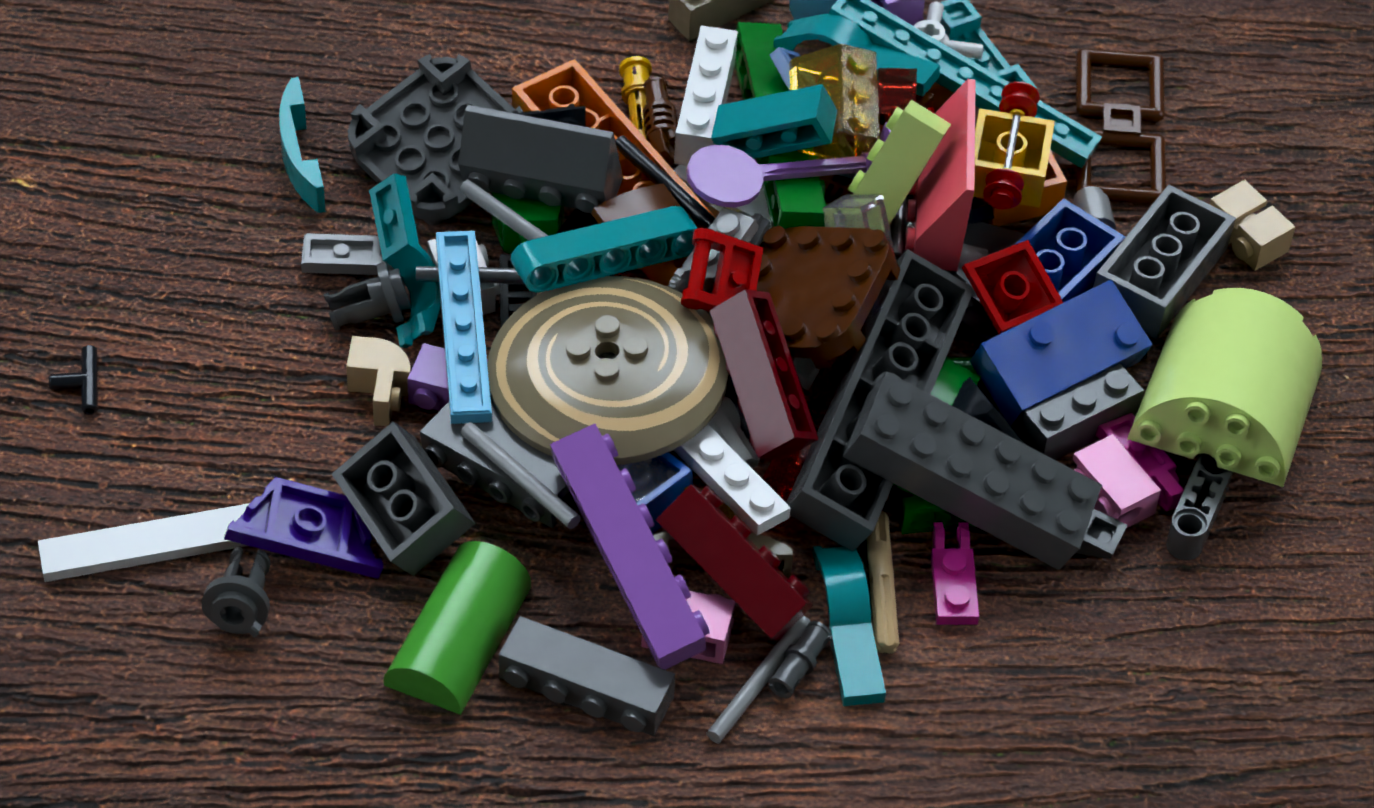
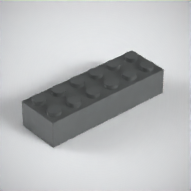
M887 371L868 394L843 455L844 458L1058 570L1080 549L1102 487L1096 481Z

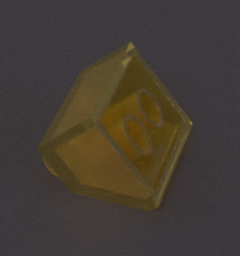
M841 43L792 58L789 63L790 90L823 84L838 110L831 144L796 151L828 159L860 156L863 152H870L878 138L880 139L876 52Z

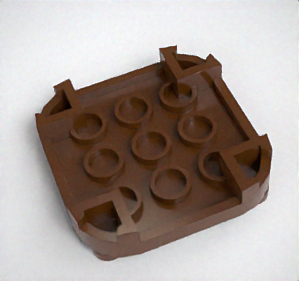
M775 226L767 230L763 237L764 241L760 244V247L764 249L756 291L770 293L791 357L811 358L816 368L821 369L831 368L829 360L842 355L851 347L858 352L867 341L861 332V328L885 281L898 280L900 273L895 252L884 232L879 229L872 230L868 228L798 226L786 229L782 226Z

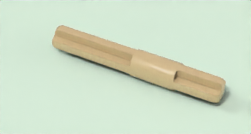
M882 511L874 531L866 538L874 638L877 651L879 653L887 652L892 654L896 652L900 643L889 517L886 512Z

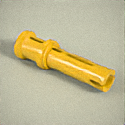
M632 56L624 59L619 65V74L624 79L621 94L624 102L628 104L630 121L646 138L643 120L646 95L643 84L652 73V64L645 57ZM633 67H636L637 74H633ZM641 118H642V127H643L642 130H641V125H640V119H641Z

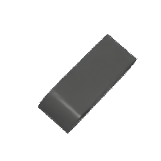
M1201 453L1172 517L1166 547L1172 556L1180 560H1192L1201 554L1229 488L1233 472L1217 467L1216 460L1209 454ZM1200 498L1204 499L1201 510L1196 508Z

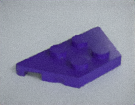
M275 477L265 487L263 494L255 497L247 505L245 512L236 521L232 520L229 523L224 535V540L379 579L383 570L381 558L375 559L370 547L372 536L369 529L362 522L361 517L346 495Z

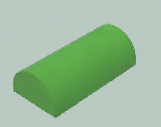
M481 541L462 543L454 553L384 676V686L461 715L531 588V578L524 565L512 554L493 544Z

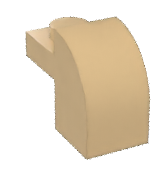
M352 336L346 366L348 391L374 394V425L387 427L391 423L392 411L399 412L401 396L408 397L407 378L411 372L409 359L406 353L391 341L381 338Z

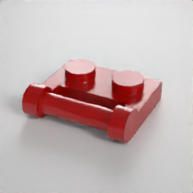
M697 228L694 230L692 244L695 246L688 287L682 292L681 305L689 309H703L710 312L712 308L745 289L757 290L763 247L707 228ZM710 249L720 251L712 294L703 291Z

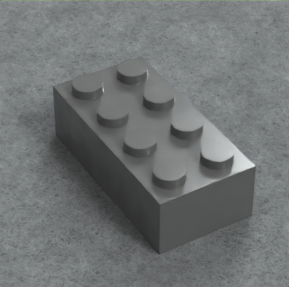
M1168 184L1099 269L1093 288L1112 279L1145 333L1157 339L1227 250L1236 217Z

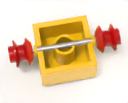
M1012 82L1007 84L1002 90V100L999 104L1000 112L979 108L975 127V187L973 197L984 198L989 205L1000 210L1011 209L1019 204L1040 208L1055 121L1035 118L1040 95L1034 86L1026 82Z

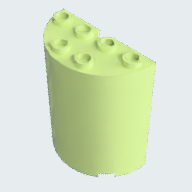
M1222 288L1214 290L1212 295L1197 301L1192 299L1179 311L1171 325L1127 439L1193 459L1197 454H1209L1216 460L1217 467L1284 487L1322 370V350L1317 335L1313 336L1310 330L1302 322L1304 317L1291 305L1261 291L1247 288Z

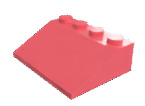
M967 79L935 112L937 116L946 120L951 125L908 194L913 195V199H908L905 221L912 223V227H907L905 250L908 249L937 267L948 271H958L974 195L976 80Z

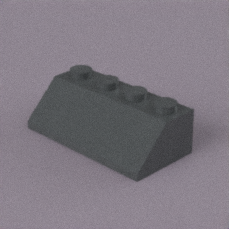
M467 105L465 109L458 163L463 182L469 179L487 192L504 194L513 199L524 198L539 201L549 206L560 205L575 208L585 213H591L594 207L617 196L623 175L613 132Z

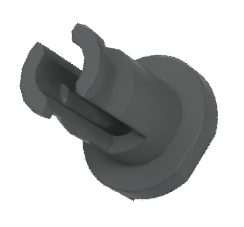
M385 261L376 264L379 276L346 286L341 291L331 295L329 292L324 293L325 301L328 303L331 311L329 315L335 330H340V326L346 324H359L390 313L395 324L404 322L403 311L411 309V304L399 268L390 270Z
M239 546L231 552L230 565L226 568L224 576L213 580L206 587L202 598V610L204 615L221 630L235 634L250 633L253 637H256L265 624L270 611V601L263 588L266 580L265 576L269 572L271 562L266 552L259 549L249 578L242 576L243 567L240 565L243 548Z

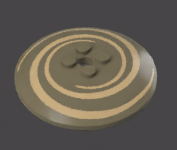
M606 276L542 292L524 303L505 321L492 343L487 366L490 397L495 410L516 436L531 447L552 456L551 443L594 423L602 436L607 433L610 435L618 452V456L613 458L617 465L641 462L668 453L692 439L711 421L720 408L727 391L729 374L726 369V359L720 341L714 333L712 317L703 309L694 310L681 305V292L663 284L641 278ZM606 352L617 355L614 359H600L598 356Z

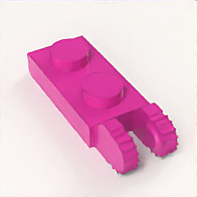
M933 522L931 569L936 625H978L979 607L973 549H970L968 522H958L956 529L958 549H944L945 528L943 527V522Z

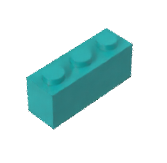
M823 84L718 105L711 139L715 145H727L747 153L753 159L831 144L838 110Z

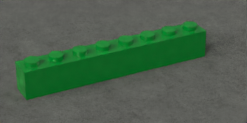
M738 22L736 29L738 35L735 68L743 100L789 91L769 55L777 49L774 48V39L777 36L783 35L781 24ZM813 147L756 159L758 164L818 160L819 158L817 155H813ZM819 176L763 182L762 186L772 227L782 226L786 229L798 226H830L831 206L825 204V182L819 179Z

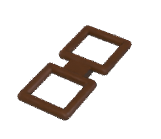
M1080 49L1076 55L1077 113L1081 116L1102 118V130L1090 129L1102 136L1099 145L1150 149L1151 189L1091 184L1090 156L1082 168L1076 165V193L1082 188L1095 186L1102 189L1110 201L1153 204L1166 188L1165 139L1159 134L1141 133V121L1160 122L1164 119L1163 57L1159 54ZM1091 64L1149 68L1150 107L1091 102Z

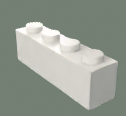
M701 26L676 129L674 164L688 166L691 156L700 148L715 145L711 136L718 105L726 104L736 61L738 31Z

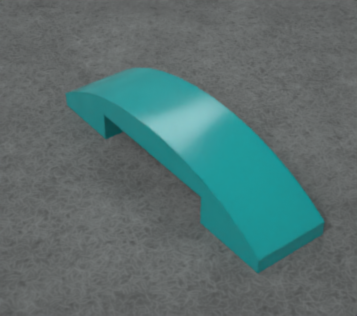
M946 0L940 2L944 6L940 23L944 26L945 34L949 37V40L984 45L982 59L969 58L970 60L1010 83L1026 82L1037 89L1020 65L1010 66L981 29L982 17L969 0Z
M293 77L289 80L284 90L279 111L283 162L287 175L301 198L317 213L326 212L325 196L318 159L302 161L296 131L307 128L305 103L299 77Z

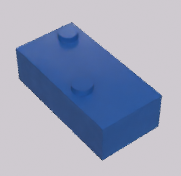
M1111 279L981 343L971 358L970 363L976 373L981 376L980 379L1005 420L1012 427L1022 422L1025 410L1120 363L1125 369L1139 363L1153 344Z

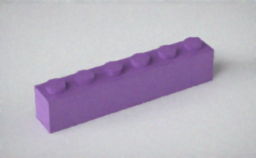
M594 423L551 443L553 460L658 667L666 670L705 651V635L710 633L706 621L699 610L693 613L686 601V599L691 597L687 584L681 574L674 577L668 563L673 560L669 549L663 539L656 541L649 528L654 526L653 519L644 503L637 505L631 493L636 491V487L626 468L619 470L613 458L618 456V452L610 435L607 433L602 436Z

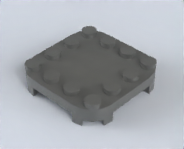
M431 54L417 60L419 65L417 71L367 109L359 104L351 113L352 120L348 128V142L351 154L358 165L378 184L394 173L406 176L413 215L433 226L441 224L445 219L460 213L473 203L472 200L459 191L463 179L458 163L464 113L467 105L509 113L515 110L518 113L523 112L520 106L514 109L472 70L470 60L458 54L457 59L450 57L432 59Z

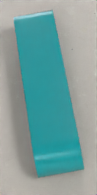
M671 206L529 240L518 245L512 252L510 259L511 264L530 291L535 293L545 292L687 257L695 248L692 244L694 230L698 227L683 207Z

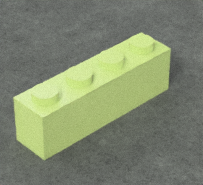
M913 100L909 102L904 110L897 107L885 126L891 130L887 139L884 142L878 138L866 157L872 162L866 173L859 170L848 187V190L854 193L847 204L840 201L831 215V222L835 224L834 227L879 229L885 233L951 124Z

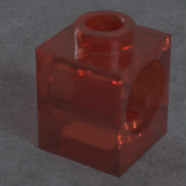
M878 68L877 114H885V121H889L897 107L904 110L911 100L916 102L917 69Z

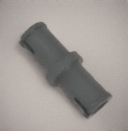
M811 621L806 626V630L797 643L787 648L784 652L783 663L768 681L772 692L782 698H790L804 675L810 674L817 665V656L832 637L830 636L831 631L827 626L818 621Z

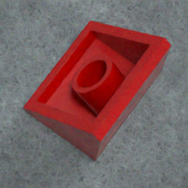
M1029 240L962 266L966 277L998 334L1064 303Z

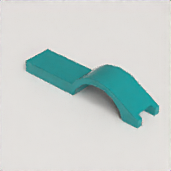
M825 13L791 20L787 24V30L783 35L777 36L774 39V48L781 47L794 51L797 44L804 40H820L829 43L844 54L851 63L854 74L919 96H924L940 77V64L875 44L869 35L855 22L841 15Z
M394 173L371 188L369 193L382 259L394 269L399 268L410 293L412 303L410 318L406 323L396 327L400 347L408 348L421 335H429L433 332L441 307L439 282H416V266L436 265L428 253L419 245L406 176Z
M813 546L812 553L815 568L821 571L826 590L829 630L831 631L830 636H832L830 643L843 706L885 702L886 690L871 624L869 590L861 558L856 549L851 551L844 546L833 548Z

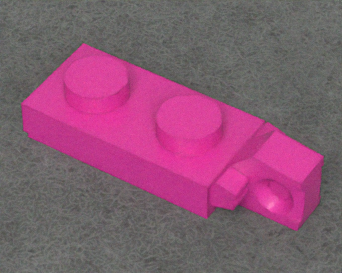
M1133 413L1099 425L1096 436L1102 440L1113 434L1161 489L1158 504L1165 511L1175 509L1184 491L1178 483L1179 477L1175 472L1177 466L1164 450L1127 439L1135 419Z

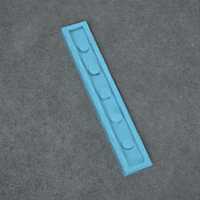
M475 231L436 232L451 424L492 422Z

